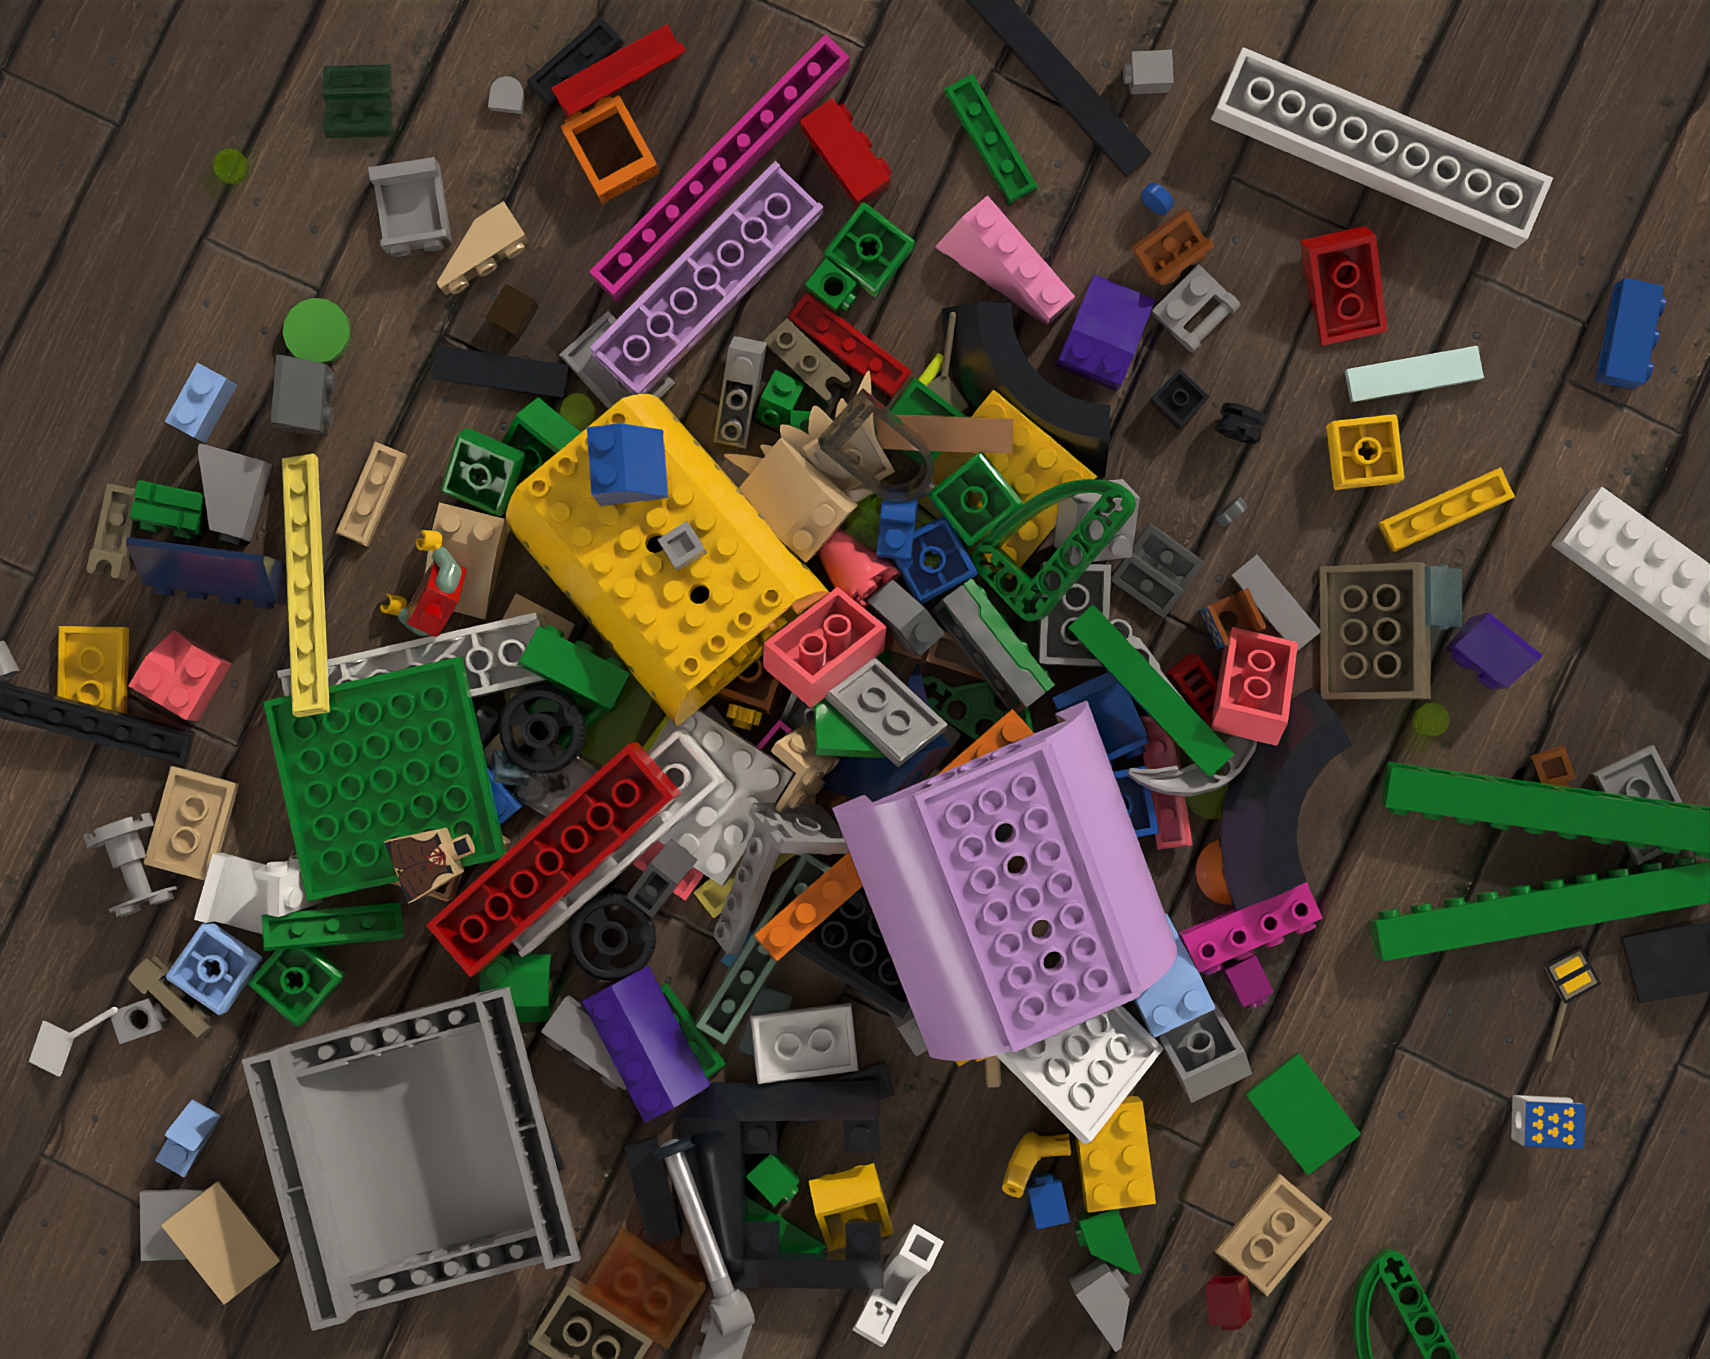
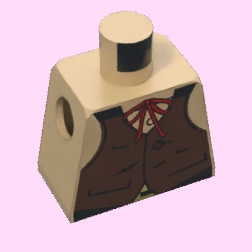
M447 828L402 836L384 842L408 903L425 897L464 873L460 859L475 853L473 841L468 834L452 839Z

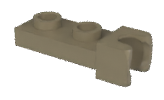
M788 318L763 341L827 406L833 404L831 393L827 390L830 384L838 383L845 389L850 388L852 381L849 376L832 362Z
M107 483L93 549L90 550L87 564V572L89 574L101 576L104 573L105 566L111 563V576L122 581L128 578L132 558H130L126 540L127 537L134 538L137 522L130 519L136 489Z
M154 956L151 960L146 958L128 976V980L142 994L151 993L196 1038L207 1035L216 1026L210 1019L212 1014L205 1006L200 1003L195 1004L187 996L186 992L166 979L169 969L157 957Z

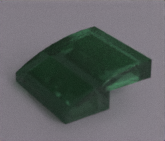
M390 64L324 66L322 96L325 101L323 131L326 138L392 136L393 91Z

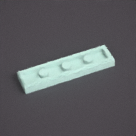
M1478 346L1345 370L1350 403L1479 381L1484 378Z

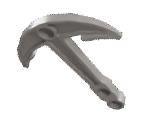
M1122 619L1110 621L1177 692L1161 672L1160 664L1142 640L1132 635V628L1129 623ZM1234 735L1231 736L1225 744L1234 755L1219 768L1221 771L1220 776L1214 773L1208 778L1195 763L1179 770L1178 766L1159 769L1130 768L1127 776L1150 790L1167 795L1190 797L1215 791L1226 785L1242 771L1255 752L1257 741Z

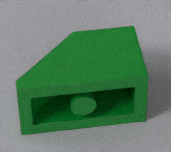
M1118 1209L1089 1213L1086 1211L1076 1215L1079 1225L1073 1228L1081 1247L1087 1245L1091 1255L1134 1275L1141 1273Z

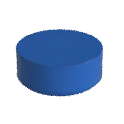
M1149 183L1141 192L1143 202L1158 215H1166L1174 206V200L1170 193L1157 183Z

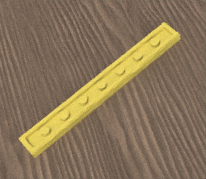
M315 454L282 458L292 714L296 717L330 713L318 457Z

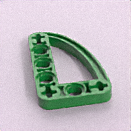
M1083 479L1057 485L1023 503L1017 510L1000 522L975 548L971 561L977 573L1022 619L1026 621L1042 620L1048 616L1132 516L1136 506L1135 497L1122 485L1108 480ZM1080 494H1101V498L1033 580L1001 548L1022 526L1052 505ZM1114 498L1123 499L1120 503L1123 508L1122 510H1114L1108 517L1101 514V512L1110 513L1115 508ZM1095 520L1101 522L1104 529L1102 537L1098 540L1093 539L1089 532L1090 525ZM1073 546H1077L1082 552V560L1078 565H1073L1068 558V552ZM992 553L990 560L995 566L985 565L987 562L985 554ZM1052 571L1057 572L1061 578V585L1055 591L1047 583L1048 575ZM1009 573L1014 574L1018 582L1013 592L1008 591L1004 584L1005 577ZM1042 594H1044L1045 596H1048V597L1040 598V599L1037 601V603L1035 604V607H1036V609H1037L1038 611H1036V612H1030V611H1029V609H1030L1031 606H1032L1031 603L1029 602V600L1038 599Z
M1391 1248L1378 1252L1362 1270L1355 1288L1352 1306V1331L1356 1358L1373 1359L1369 1336V1307L1374 1287L1379 1278H1381L1422 1358L1431 1359V1354L1436 1348L1444 1347L1448 1350V1359H1459L1404 1255ZM1388 1258L1399 1261L1395 1266L1403 1279L1397 1281L1392 1272L1388 1269L1384 1270L1388 1266L1386 1261ZM1404 1287H1413L1417 1293L1415 1301L1408 1305L1402 1304L1399 1300L1400 1291ZM1422 1317H1429L1433 1323L1431 1331L1424 1335L1418 1334L1415 1330L1417 1320Z

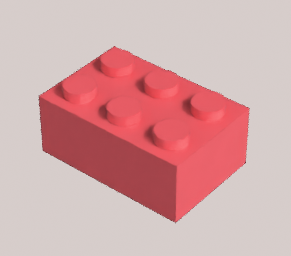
M837 587L764 642L763 668L812 708L827 696V692L884 651L886 626Z
M1232 627L1228 635L1230 645L1224 647L1222 651L1211 729L1277 746L1288 723L1298 642Z

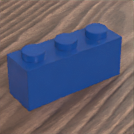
M1624 278L1613 285L1595 382L1636 389L1650 379L1653 371V362H1650L1651 352L1659 340V330L1656 329L1658 317L1662 315L1666 304V298L1662 297L1663 285Z

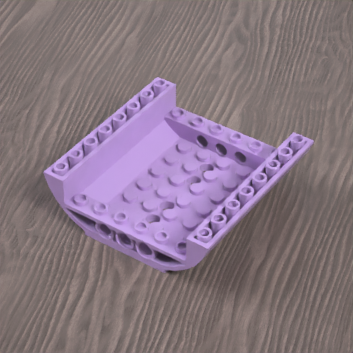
M1087 701L1056 713L1059 724L880 800L872 802L868 797L862 795L832 808L922 1038L932 1058L960 1061L991 1057L1010 1051L1015 1053L1141 997L1140 994L1161 979L1175 962L1177 945ZM1003 823H1009L1012 827L1011 836L1005 841H997L995 838L997 827ZM1014 856H1022L1024 859L1022 870L1018 873H1009L1007 869L1008 861ZM1038 920H1046L1048 922L1047 932L1043 936L1034 937L1031 932L1033 924ZM1053 951L1059 952L1060 961L1057 966L1045 968L1043 964L1045 956Z

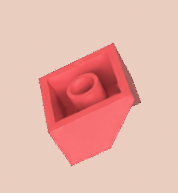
M173 630L145 657L128 686L185 720L199 721L232 663L178 631Z

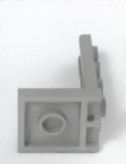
M778 803L752 804L749 815L756 823V826L748 841L740 867L737 869L735 880L729 895L726 897L723 911L713 934L727 955H736L741 951L779 853L832 855L847 854L849 852L840 827L820 804H800L796 809L793 810L790 807L782 813L775 809Z

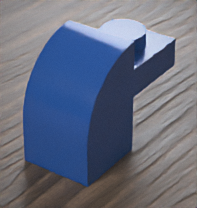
M884 492L880 515L877 557L911 561L919 504L918 496Z

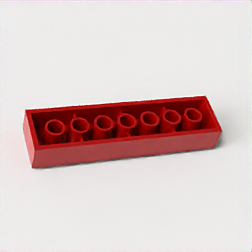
M638 742L628 744L427 923L426 926L471 978L483 971L682 794L681 791Z

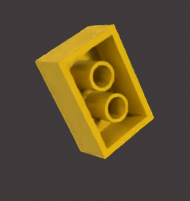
M1129 1096L1122 1101L1091 1142L1084 1145L1075 1136L1083 1201L1088 1213L1156 1204L1143 1101L1138 1096Z

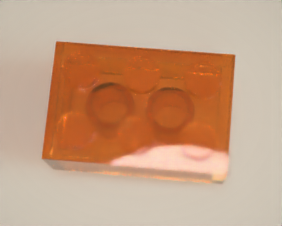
M621 1227L584 1286L581 1295L668 1350L705 1291L707 1281Z

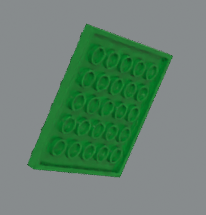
M455 657L329 686L330 713L296 717L292 714V695L263 701L307 901L399 881L384 842L402 836L447 828L452 839L468 834L473 841L475 853L460 859L463 867L497 860L506 854L463 657Z

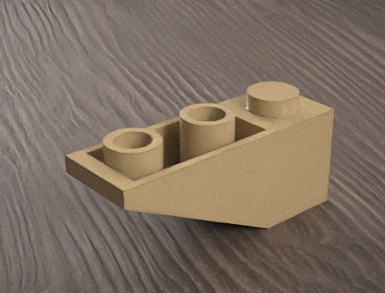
M504 201L477 217L437 281L439 288L445 295L449 293L457 294L469 286L468 281L478 275L486 276L497 268L498 262L506 257L511 259L520 255L525 250V245L530 243Z

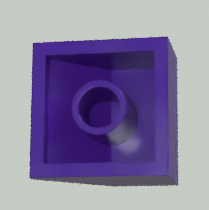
M1489 612L1470 617L1446 646V649L1452 653L1450 658L1464 669L1470 667L1478 674L1477 680L1491 690H1494V688L1497 690L1507 689L1542 657L1541 653Z

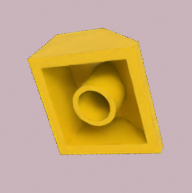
M874 1163L859 1165L836 1174H826L809 1181L815 1215L829 1252L846 1247L845 1223L847 1221H881V1237L894 1234Z

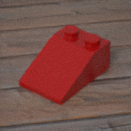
M1362 226L1300 240L1304 273L1320 344L1324 346L1387 332L1376 235L1368 227Z

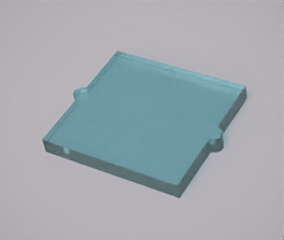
M1447 564L1425 566V625L1439 626L1441 630L1448 629L1449 627H1462V569L1448 568Z

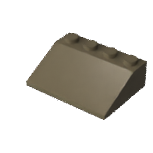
M1421 562L1320 566V668L1322 699H1431L1430 565Z

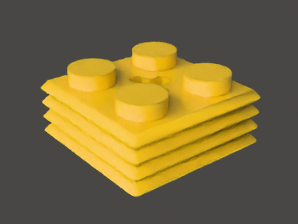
M1395 414L1332 421L1326 426L1333 487L1335 490L1396 484L1404 480L1398 419ZM1363 445H1365L1366 450L1372 451V455L1367 457V460H1364V457L1358 453V450Z

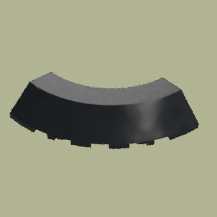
M976 302L942 308L945 344L949 315L951 312L956 313L950 362L955 378L958 380L974 411L995 390L1097 475V477H1105L1110 441V405L1090 403L1071 397L1049 384L1038 374L1027 360L1017 341L1011 317V303Z
M1313 688L1291 699L1288 723L1278 745L1257 741L1255 752L1242 771L1229 782L1228 790L1224 794L1220 815L1222 816L1219 847L1222 850L1224 867L1222 871L1227 891L1235 910H1240L1276 897L1307 882L1301 867L1297 846V826L1302 802L1311 783L1321 769L1339 753L1352 746L1338 715Z

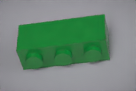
M546 624L545 628L538 625L517 665L606 712L612 710L630 675L629 672L623 670L625 665L609 656L604 660L594 655L595 649L579 640L575 644L563 638L564 633L551 625Z

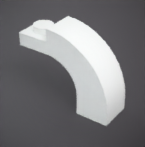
M914 1224L904 1234L884 1264V1289H870L864 1301L865 1305L852 1330L883 1347L910 1294L922 1277L930 1271L944 1241Z

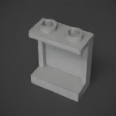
M435 157L368 167L370 181L375 187L382 232L380 245L387 254L391 253V256L401 257L411 254V250L424 248V251H438L443 249L444 245L452 244L441 167Z

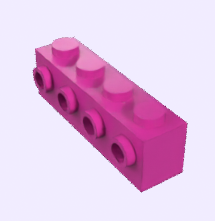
M1305 882L1268 900L1240 910L1233 908L1179 932L1178 935L1199 973L1203 971L1205 975H1209L1223 968L1222 963L1234 958L1237 962L1254 955L1253 949L1265 944L1266 948H1270L1284 942V935L1296 930L1297 934H1302L1316 927L1314 922L1322 919V916L1309 886Z

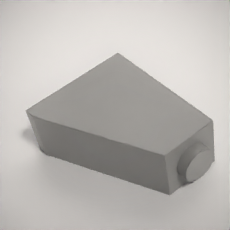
M199 443L198 456L209 530L220 533L219 540L239 545L240 539L251 542L273 465L263 460Z

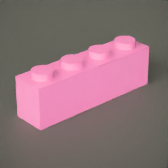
M988 195L968 211L935 246L937 250L944 255L950 256L961 267L977 275L988 286L1011 299V302L1045 326L1070 307L1075 298L1073 293Z

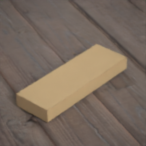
M375 441L336 534L369 547L408 458L406 454Z

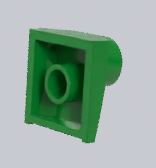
M502 953L480 972V992L509 987L518 1022H548L551 1018L549 1010L551 954L529 953L521 957L519 953Z

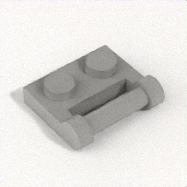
M1198 264L1150 314L1187 350L1195 353L1201 347L1200 342L1229 313H1234L1241 304L1235 296L1227 292ZM1212 297L1220 303L1191 333L1183 328Z

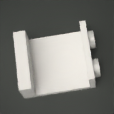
M225 853L212 854L194 920L205 923L216 921L262 934L261 916L268 914V881L254 879L253 873L255 870L265 868L267 865Z

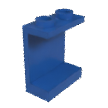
M1109 672L1052 697L1058 710L1061 708L1065 710L1084 701L1088 702L1111 767L1116 765L1113 759L1126 754L1127 759H1131L1146 752L1144 745L1151 741L1130 694Z

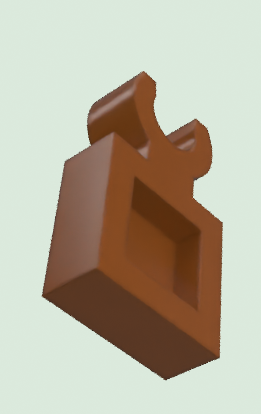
M1563 745L1530 756L1539 783L1571 787L1567 782L1576 779L1566 748Z

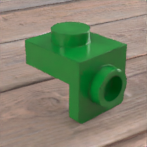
M775 370L760 398L756 418L777 428H780V425H788L791 410H794L806 383Z

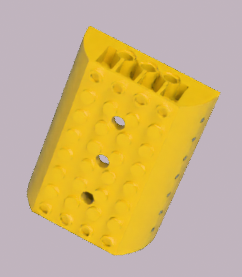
M638 394L622 398L588 427L623 423L662 429L664 431L669 498L600 506L591 493L586 428L516 487L507 507L506 523L511 532L674 725L678 727L764 654V642L830 592L804 562L780 541L740 489L661 399L651 394ZM688 521L707 553L677 571L664 549L660 552L652 553L648 551L647 545L651 538L655 536L662 537ZM701 586L708 588L709 597L704 603L696 604L692 602L691 594L695 588Z

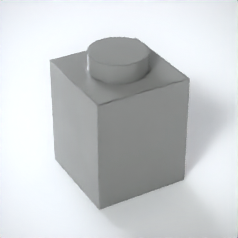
M1172 50L1134 51L1131 53L1128 63L1123 64L1124 84H1129L1130 95L1170 92L1174 83Z

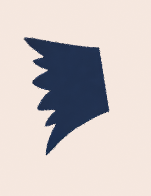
M918 663L910 675L907 687L930 707L922 683L920 664ZM942 733L900 767H897L886 756L884 758L840 757L836 765L840 771L825 774L822 779L825 782L822 789L843 794L853 799L865 795L872 802H875L919 783L951 746Z

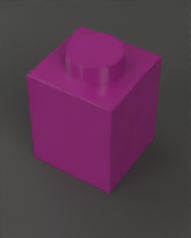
M1255 955L1241 961H1233L1221 969L1237 1003L1242 1007L1249 1006L1250 1009L1261 1006L1268 1001L1267 996L1274 993Z

